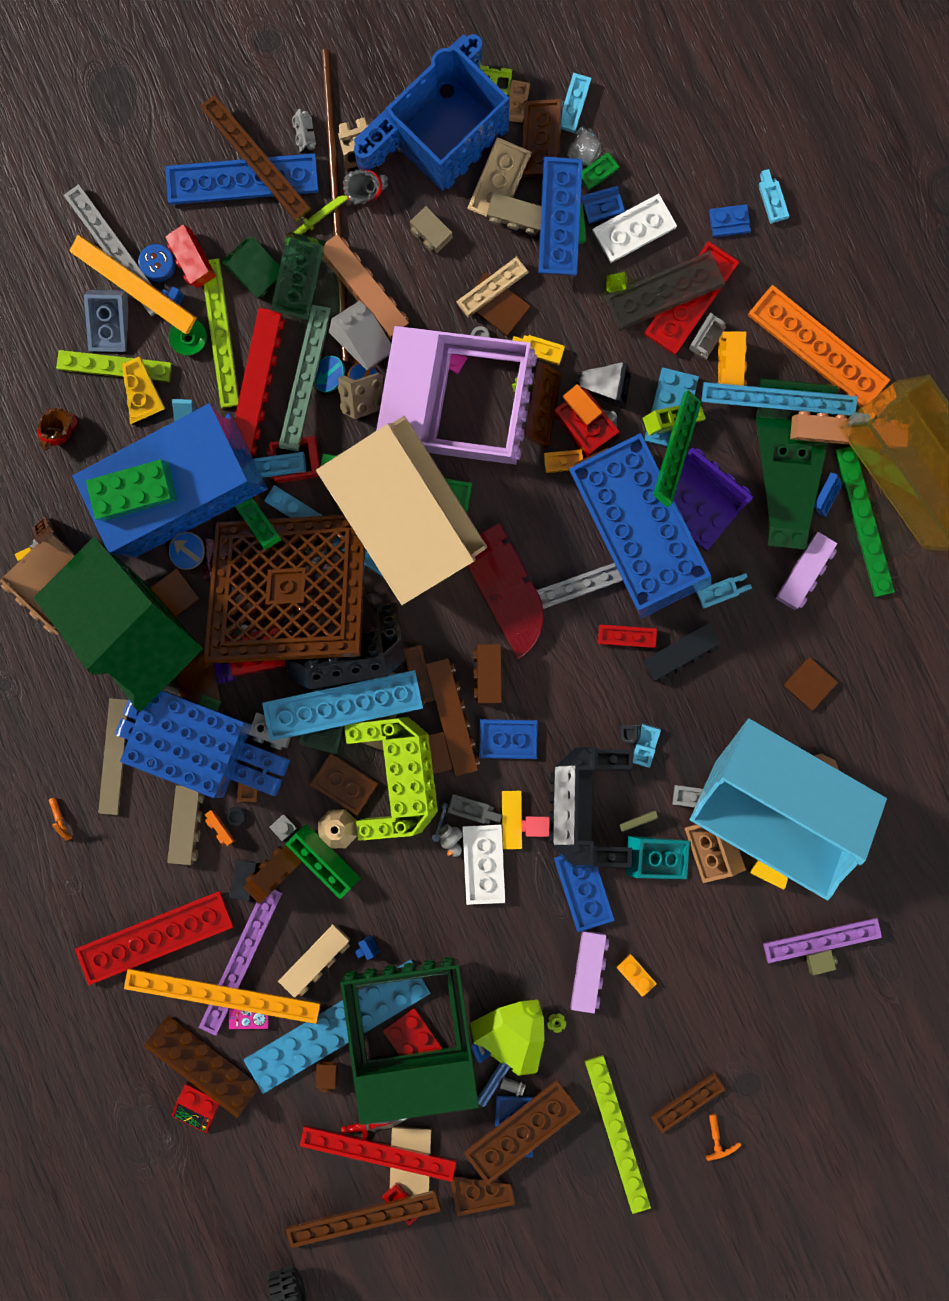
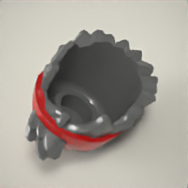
M359 169L349 172L343 181L344 194L348 197V200L354 202V205L359 203L365 204L368 201L377 199L382 190L388 186V183H386L388 177L385 174L379 176L372 170Z

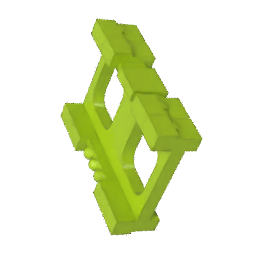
M480 65V69L496 85L498 78H508V88L500 89L509 97L512 69L501 68L500 71L499 69H489V66Z

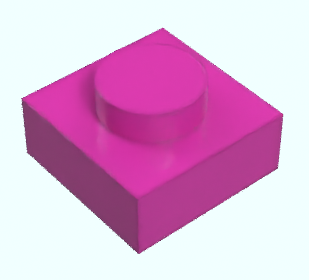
M452 354L449 370L458 375L468 358L464 355Z

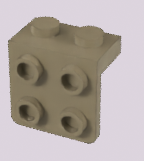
M375 373L358 380H353L345 375L338 377V391L341 397L340 408L343 414L357 419L380 410L384 390L382 374Z

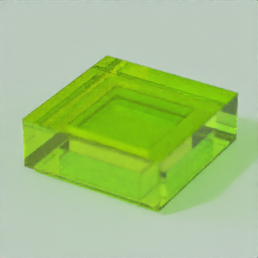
M625 271L607 275L606 288L608 293L627 289V275Z

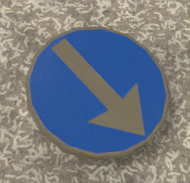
M183 532L177 534L172 539L169 546V556L176 567L183 570H191L202 563L205 556V546L198 535L192 532Z

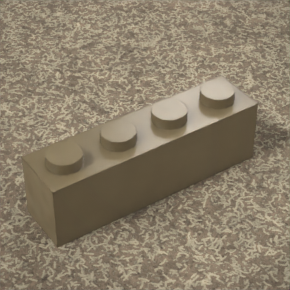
M493 192L486 219H489V222L492 224L500 225V223H503L510 229L518 230L520 228L526 230L527 234L536 235L540 234L541 206Z
M176 785L167 863L193 865L194 861H197L198 850L195 848L196 842H199L200 839L198 822L201 823L202 821L200 803L204 802V794L181 785Z

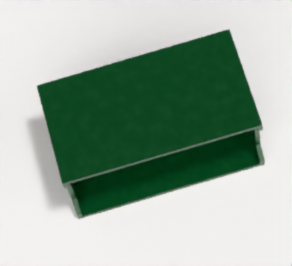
M95 536L33 597L84 667L93 675L105 673L111 675L131 701L132 706L139 712L203 650L201 645L147 583L115 554H110L106 546Z

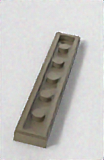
M109 698L98 810L100 814L119 815L124 763L120 762L125 750L126 739L115 735V731L121 718L128 720V716L123 715L128 701L124 699Z

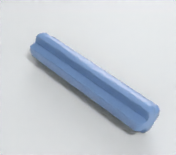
M499 1063L478 1096L479 1105L484 1107L510 1068L506 1063Z

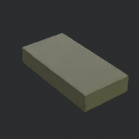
M653 810L620 823L618 826L620 831L624 832L655 820L658 816L656 811Z

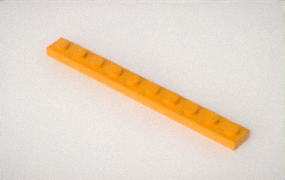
M134 969L127 970L124 989L314 1024H317L321 1004Z

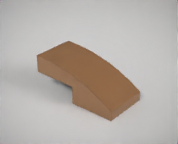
M512 80L509 92V121L524 122L525 101L528 100L530 83Z

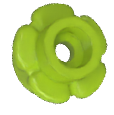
M559 1013L550 1015L548 1018L549 1022H547L548 1028L555 1033L561 1032L566 1027L564 1016Z

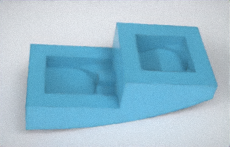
M642 723L641 737L636 743L633 753V763L650 768L660 735V728Z

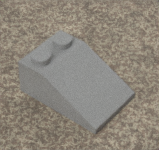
M358 301L332 318L329 333L366 370H369L390 355L391 342L373 313L361 301Z

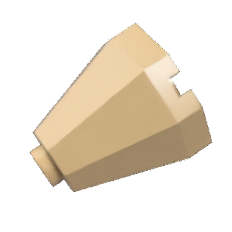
M346 809L328 810L318 821V835L330 848H347L357 837V820ZM336 826L338 828V833H335V831H333L332 828Z

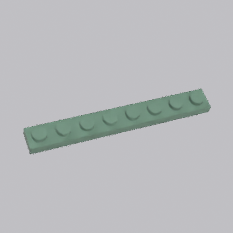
M312 305L279 442V448L299 451L330 321L331 308Z

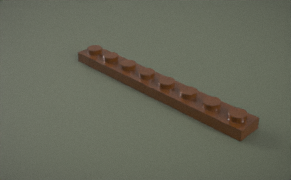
M215 95L200 106L205 115L296 222L311 211L306 202Z
M433 1190L288 1226L286 1233L290 1247L295 1248L440 1212L442 1208L437 1191Z

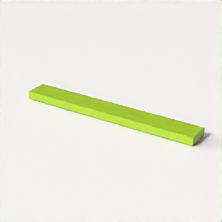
M217 258L208 260L216 277L204 284L221 409L237 407L239 391L220 259Z

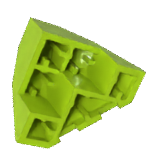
M539 1000L520 1001L498 1008L469 1024L473 1043L479 1047H484L500 1063H506L518 1076L537 1073L544 1045V1017Z

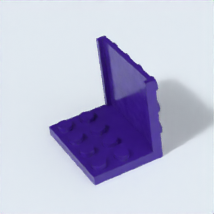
M691 448L686 454L674 501L694 542L705 551H708L753 496L750 495L751 491L745 486L740 487L735 483L736 479L732 475L724 474L717 463L708 461L701 450Z

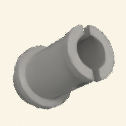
M504 1076L500 1089L515 1093L516 1096H522L526 1085L523 1084V1081L520 1083Z

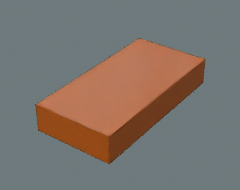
M578 384L563 395V399L587 426L602 415V411Z

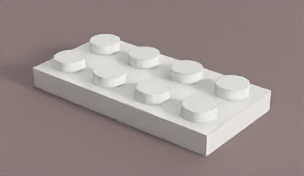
M657 194L593 228L592 232L611 264L676 229L677 225L661 196Z
M501 825L464 826L466 904L505 903Z

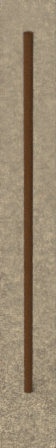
M323 49L322 62L331 197L333 201L339 196L330 55L328 49ZM340 206L332 211L334 236L338 234L342 238ZM337 276L339 313L346 310L345 285ZM341 345L342 362L349 363L350 354Z

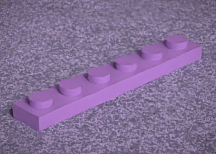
M878 918L766 942L763 943L767 963H772L882 938Z

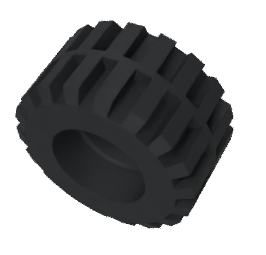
M292 1265L269 1273L268 1288L271 1301H307L301 1275L295 1266Z

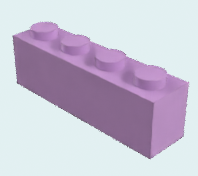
M816 532L775 599L793 610L799 607L802 608L808 599L805 597L808 591L812 592L817 585L815 581L817 576H822L827 566L825 563L828 558L832 559L837 552L835 547L838 543L820 532Z
M582 931L570 1006L571 1010L595 1014V1008L599 1009L600 997H597L598 989H602L603 978L600 977L601 970H605L606 958H603L604 950L607 951L609 946V939H606V934Z

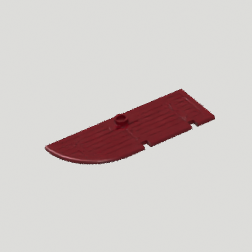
M499 523L480 534L487 548L474 557L476 560L467 566L515 655L520 659L533 648L541 634L544 610L541 598L533 582L525 583L523 578L529 575L511 542L506 545L503 544L502 540L508 538Z

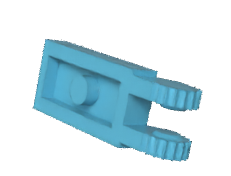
M747 574L725 579L696 592L702 608L705 609L752 589L751 584L742 586L739 589L735 585V582L745 580Z

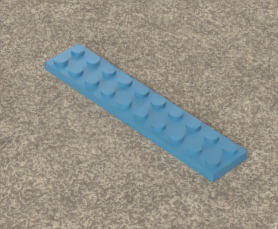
M410 959L409 961L405 962L404 964H406V963H412L413 961H412V959ZM423 978L368 985L358 990L363 1032L369 1031L431 994ZM343 1000L320 1013L317 1024L305 1022L244 1059L245 1064L263 1094L349 1043Z

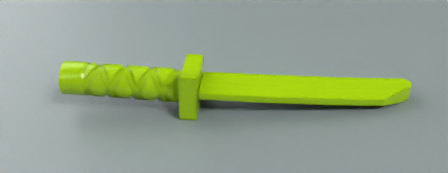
M346 195L338 196L308 220L307 218L303 219L305 223L286 238L285 241L291 245L309 228L312 231L314 229L313 226L347 201L348 197Z

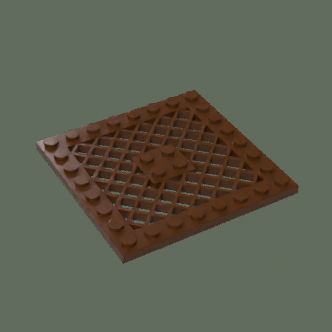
M344 515L268 519L281 541L285 543L280 550L275 548L279 543L277 542L268 549L264 550L263 548L259 551L256 547L260 543L245 521L216 522L204 662L206 664L361 656L365 547ZM338 537L341 542L335 547L331 543ZM320 539L323 543L317 548L314 547L312 544ZM299 540L304 542L298 549L293 546ZM245 543L248 547L240 552L238 548ZM326 547H329L332 551L326 556L323 555L321 552ZM345 547V553L343 554L340 551ZM308 548L313 550L307 557L302 554ZM289 549L293 550L294 553L288 558L283 555ZM270 550H273L275 554L270 559L266 558L265 555ZM254 551L256 555L251 560L246 558L248 554ZM337 554L341 559L334 564L330 560ZM319 556L322 560L314 565L311 561ZM298 557L303 559L297 566L292 563ZM279 558L283 559L284 562L280 566L276 567L274 565ZM260 559H263L265 563L258 569L255 564ZM244 560L246 564L241 569L237 568L236 565ZM328 564L331 568L323 573L320 569ZM343 564L344 572L339 569ZM307 565H309L312 568L309 572H307V569L304 568ZM269 567H271L272 569H271V570H268V574H267V576H266V575L264 574V572H265ZM250 568H253L255 572L248 578L245 573ZM337 572L340 576L333 582L329 577ZM318 573L321 577L316 582H313L310 578ZM261 576L264 580L259 585H256L254 581ZM240 577L244 578L245 581L238 587L235 582ZM327 581L330 585L323 591L319 586ZM308 582L311 586L306 590ZM342 582H343V590L338 586V585H339L340 583H342ZM251 585L254 589L247 595L243 591ZM267 586L265 593L262 591V589H264ZM336 589L339 594L332 599L329 594ZM317 590L320 594L313 600L309 595ZM260 593L263 597L255 603L252 599ZM241 594L244 598L236 604L233 600ZM326 598L329 603L321 608L318 604ZM341 599L342 607L339 604H337ZM306 600H308L310 603L302 609L300 606H305ZM248 602L251 603L253 606L245 612L242 608ZM231 603L234 607L229 611ZM264 604L268 608L266 611L261 608ZM315 607L319 612L311 617L308 613ZM332 607H336L338 611L331 617L327 612ZM296 608L300 613L292 618L289 614ZM277 609L280 614L275 619H272L270 615ZM258 610L261 615L254 621L251 616ZM239 611L242 616L235 622L232 617ZM325 616L328 620L321 626L317 621ZM286 617L290 622L282 628L279 623ZM303 617H306L309 621L301 627L298 622ZM340 617H341V625L336 621V620H338ZM267 618L271 623L263 629L260 624ZM248 619L251 624L244 630L241 625ZM228 620L232 623V625L229 628ZM334 624L337 629L332 634H329L326 630ZM315 625L318 630L310 635L307 630ZM294 626L297 627L299 630L291 636L288 631ZM274 627L280 630L273 637L268 634ZM257 628L260 633L252 638L249 634ZM238 629L241 633L233 639L230 635ZM322 633H323L324 635H326V637H319V636H320Z

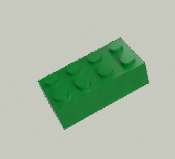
M161 459L86 480L94 517L100 521L114 519L178 501L169 463Z

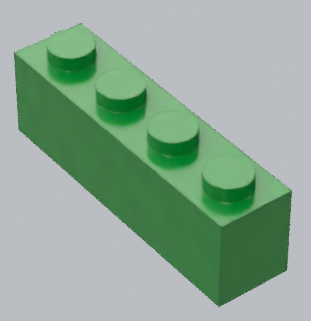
M307 823L285 844L339 899L361 879Z

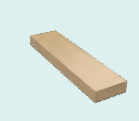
M515 257L456 302L469 318L528 274V270L518 257Z

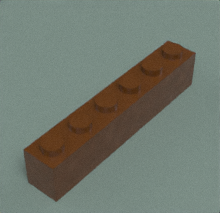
M444 659L426 664L455 776L478 771L477 767L481 765L478 755H474L472 750L476 746L473 736L469 737L467 731L471 727L469 719L464 718L462 712L466 708L464 700H459L457 693L461 692L458 680L454 681L453 674L456 673L454 663L449 662V659Z

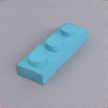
M573 73L563 105L562 130L572 133L576 132L591 83L590 77Z

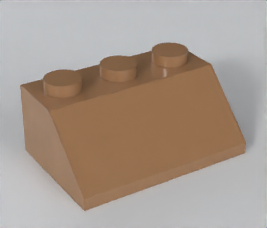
M697 824L685 827L703 883L731 877L746 870L738 848Z

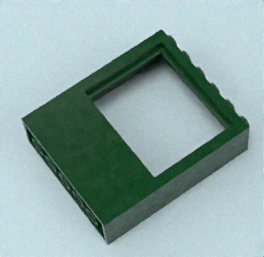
M446 957L441 962L426 960L421 965H415V962L406 963L404 967L396 968V965L384 967L385 970L377 971L376 968L366 969L365 973L358 974L357 971H349L345 973L346 975L342 976L340 984L360 1125L479 1108L458 959L454 960V957ZM447 974L456 1046L367 1059L357 987Z

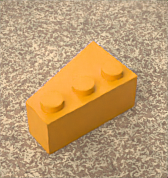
M723 332L718 340V383L747 386V380H744V374L747 370V362L745 361L747 350L746 332Z

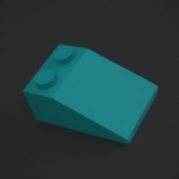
M628 836L627 847L632 848V868L626 869L625 875L635 878L687 879L690 841Z

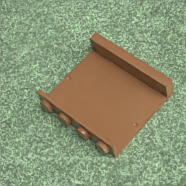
M54 533L40 545L37 544L1 578L0 582L2 583L1 587L8 594L12 592L17 597L15 600L20 606H26L31 610L29 614L38 621L40 619L45 624L43 627L50 634L54 632L58 635V630L33 598L75 556Z

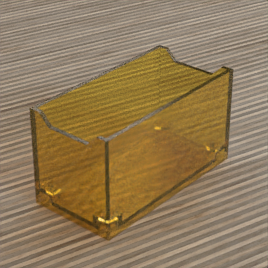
M930 374L897 380L837 427L923 549L949 551V402Z

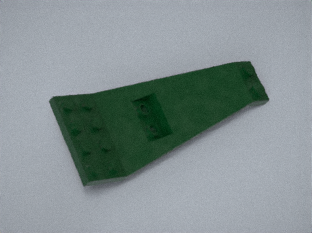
M761 378L759 386L837 394L838 388L837 385L767 378ZM757 407L755 416L769 518L767 545L806 549L828 443L790 439L792 416L799 414L800 411ZM810 412V415L817 416L819 412ZM781 448H786V451L783 454L779 453V450ZM804 449L805 453L803 455H799V450Z

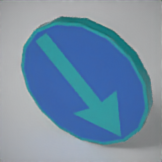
M327 356L320 360L314 384L319 391L328 393L338 388V377L345 375L344 363L340 358Z

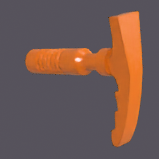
M56 798L49 799L55 821L58 822L52 824V826L65 841L72 839V835L66 831V826L63 825V817Z
M717 1114L709 1115L712 1138L715 1142L714 1151L716 1152L707 1155V1161L723 1158L741 1146V1143L738 1142L730 1147V1149L722 1151V1146L719 1142L720 1133Z

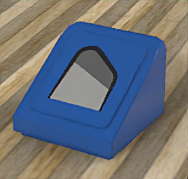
M473 1041L471 1042L470 1047L477 1062L481 1063L490 1056V1052L484 1047H479Z

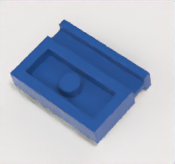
M618 186L581 196L588 224L612 218L625 212Z
M747 204L709 210L713 238L751 232Z
M832 472L814 505L818 515L825 518L843 485L838 475Z

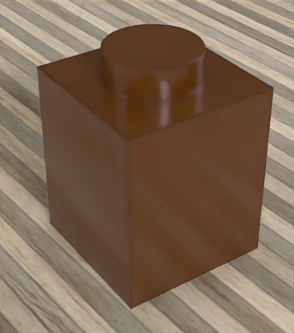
M318 1061L316 1065V1089H320L321 1092H332V1089H336L338 1062Z

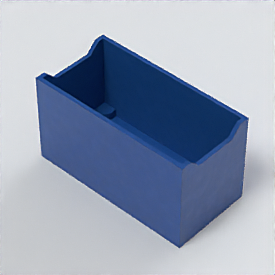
M211 403L72 475L107 551L110 554L136 558L173 539L177 534L186 532L268 489L232 414L228 413L226 417L219 415ZM160 459L169 463L178 501L106 521L95 519L86 480Z
M641 433L569 468L641 619L686 596L711 586V574L674 499L672 505L666 507L653 496L660 471Z

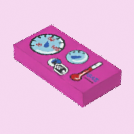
M229 1009V1029L269 1028V1015Z

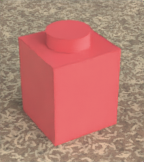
M526 816V820H522V832H525V836L549 837V817Z

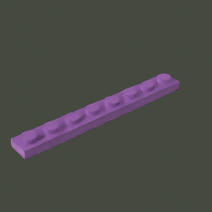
M275 889L261 904L256 902L218 985L234 988L240 987L283 892ZM209 1004L198 1028L216 1036L229 1008Z

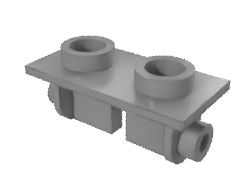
M298 109L292 118L293 127L296 128V144L299 146L300 152L305 147L308 150H313L316 145L314 131L307 132L308 129H313L311 114L308 111L301 113V109Z

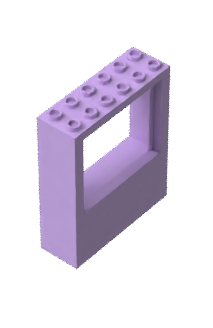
M395 326L377 430L388 423L391 424L399 418L406 416L428 453L516 465L517 459L520 460L521 448H519L520 441H523L525 430L522 427L523 422H526L528 417L526 404L530 403L531 399L529 386L534 381L532 368L536 366L537 354H535V350L529 342ZM452 354L520 362L506 448L437 439Z

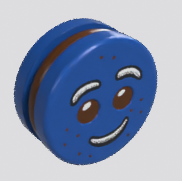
M160 244L149 245L139 255V268L147 279L153 282H163L173 275L176 267L175 259L170 250Z

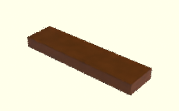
M714 1072L654 1113L651 1118L663 1134L724 1092L726 1088Z

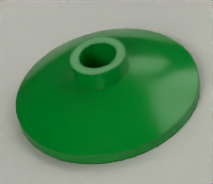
M197 320L188 334L183 333L175 326H172L169 331L170 345L181 355L191 356L197 354L206 344V330ZM192 336V340L188 342L186 337Z

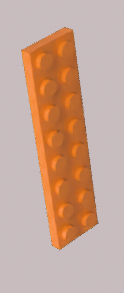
M774 285L766 291L748 313L751 319L830 383L837 385L838 389L845 395L858 396L857 404L864 410L869 407L890 381L889 378Z

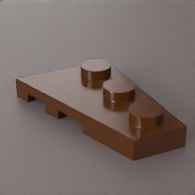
M454 1176L451 1182L457 1216L515 1205L511 1183L492 1181L487 1185L481 1179Z

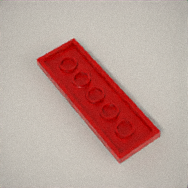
M708 241L651 322L644 335L673 355H676L733 273L739 261Z

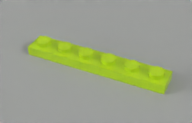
M59 350L56 369L123 377L122 364L134 358ZM142 359L152 381L170 383L172 363Z

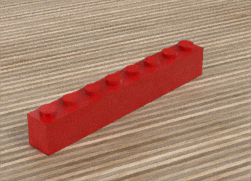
M263 308L258 309L234 419L253 458H256L258 450L255 447L256 441L260 440L261 437L260 422L264 421L265 418L264 404L268 403L269 400L268 385H271L273 381L272 367L276 366L277 363L276 348H280L281 344L279 334L280 330H283L285 326V319L281 312Z

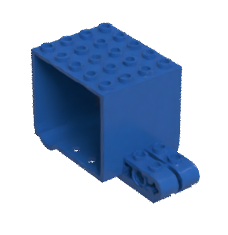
M463 34L449 48L436 51L432 57L431 65L354 139V153L359 169L372 170L375 166H380L389 153H393L399 148L443 191L445 188L449 189L459 175H464L469 169L468 166L472 162L476 163L486 149H491L497 137H503L508 132L510 98L480 69L482 62V40L478 35L471 34L466 37ZM444 85L452 86L454 89L453 96L443 98L439 93L440 88Z
M164 690L141 712L137 711L128 699L123 715L135 719L136 722L123 718L119 721L115 735L128 740L120 762L212 798H223L230 780L276 797L282 780L269 775L268 772L270 771L284 777L290 760L245 743L252 724ZM240 760L262 768L263 771H258L239 762Z

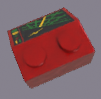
M188 1081L176 1102L172 1117L207 1133L220 1105Z

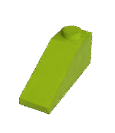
M680 405L654 410L643 417L648 436L673 430ZM700 406L696 423L706 419L702 406Z

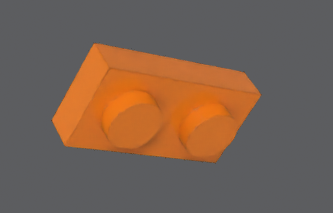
M210 810L205 814L207 825L211 829L214 828L218 833L216 837L222 845L230 846L236 841L215 810Z

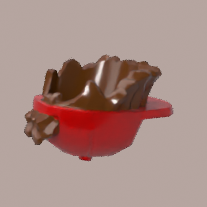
M47 409L46 413L42 414L38 423L39 446L47 451V449H50V446H59L69 439L71 432L78 425L77 418L68 412L67 409Z

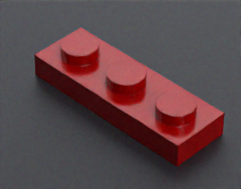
M599 625L598 644L656 648L657 629Z

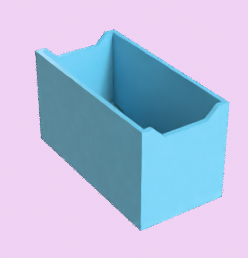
M748 718L716 760L690 817V821L828 901L841 881L858 864L862 865L866 861L887 798Z

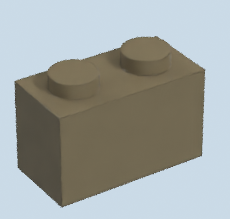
M427 206L410 221V231L416 238L420 237L424 241V246L429 251L433 250L436 254L453 239L452 232Z

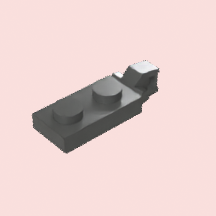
M455 794L452 795L447 813L483 824H489L490 820L500 822L502 818L501 814L493 812L494 807Z

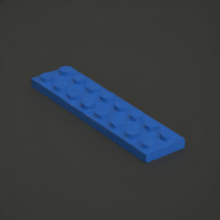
M315 153L268 157L298 194L319 193ZM243 159L165 166L169 205L274 196Z

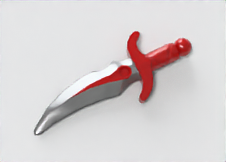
M406 1119L360 1125V1123L348 1125V1127L343 1126L341 1132L346 1134L347 1132L362 1131L363 1135L361 1138L366 1139L367 1131L375 1132L378 1129H389Z

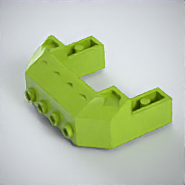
M409 717L345 725L347 744L383 741L391 816L364 818L356 821L358 841L406 837L422 833L438 812L429 734Z

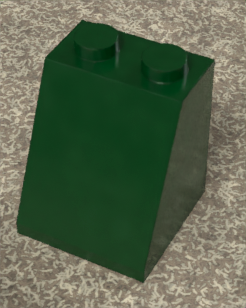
M246 237L220 262L256 298L259 296L262 298L268 293V287L272 283L275 285L283 278L281 276L284 273L282 268L254 237Z

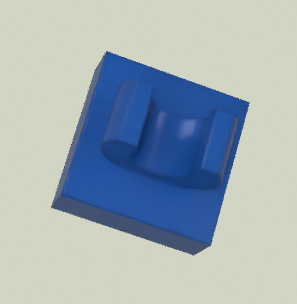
M173 286L170 292L162 290L163 294L179 305L185 296L179 289Z
M372 935L358 943L360 948L355 951L358 958L365 955L367 960L380 953Z

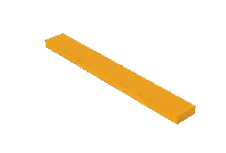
M77 235L70 249L72 254L183 333L188 334L197 319L196 316L86 238Z

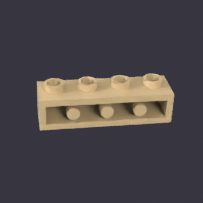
M334 923L278 982L294 998L298 994L302 996L309 989L308 983L311 980L316 982L323 974L321 970L325 966L329 968L336 961L334 956L338 952L343 954L350 946L348 944L350 938Z

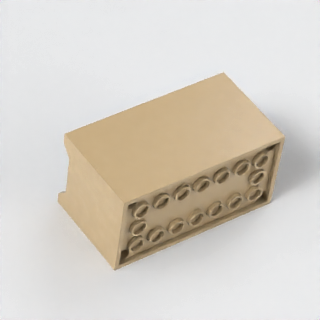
M406 416L399 418L391 424H386L316 470L401 605L476 560L474 557L487 548V545Z

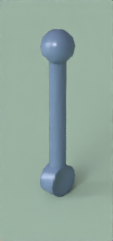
M448 803L442 804V812L436 833L432 836L434 842L440 839L437 834L441 829L446 810L449 808Z

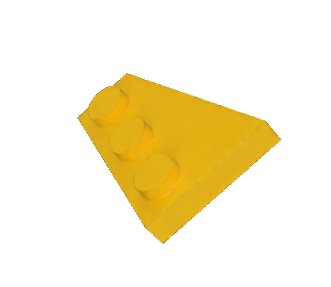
M139 356L123 363L122 369L130 424L164 410L165 406L141 357Z

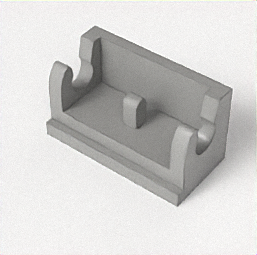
M710 313L691 343L689 350L707 360L726 329V323Z

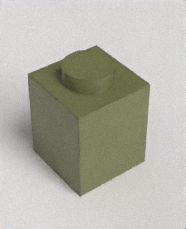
M831 950L805 955L809 972L812 975L836 970L837 958Z

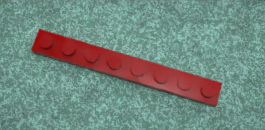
M306 1125L303 1128L300 1147L450 1182L453 1181L457 1160Z

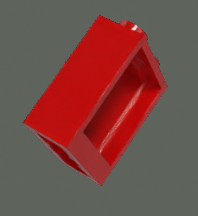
M315 436L303 437L300 443V447L308 446L312 471L272 476L271 479L274 478L276 483L319 477L316 470L320 468V460ZM280 441L269 443L270 448L267 449L268 457L278 455L277 450H282L279 448Z

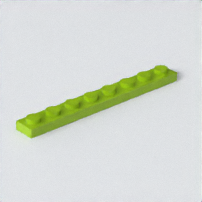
M604 1056L586 1060L585 1064L632 1214L650 1209L651 1206Z

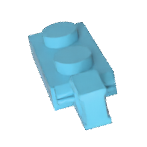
M769 169L761 171L760 177L762 182L759 183V190L770 224L788 219L789 213L779 181L776 178H771Z

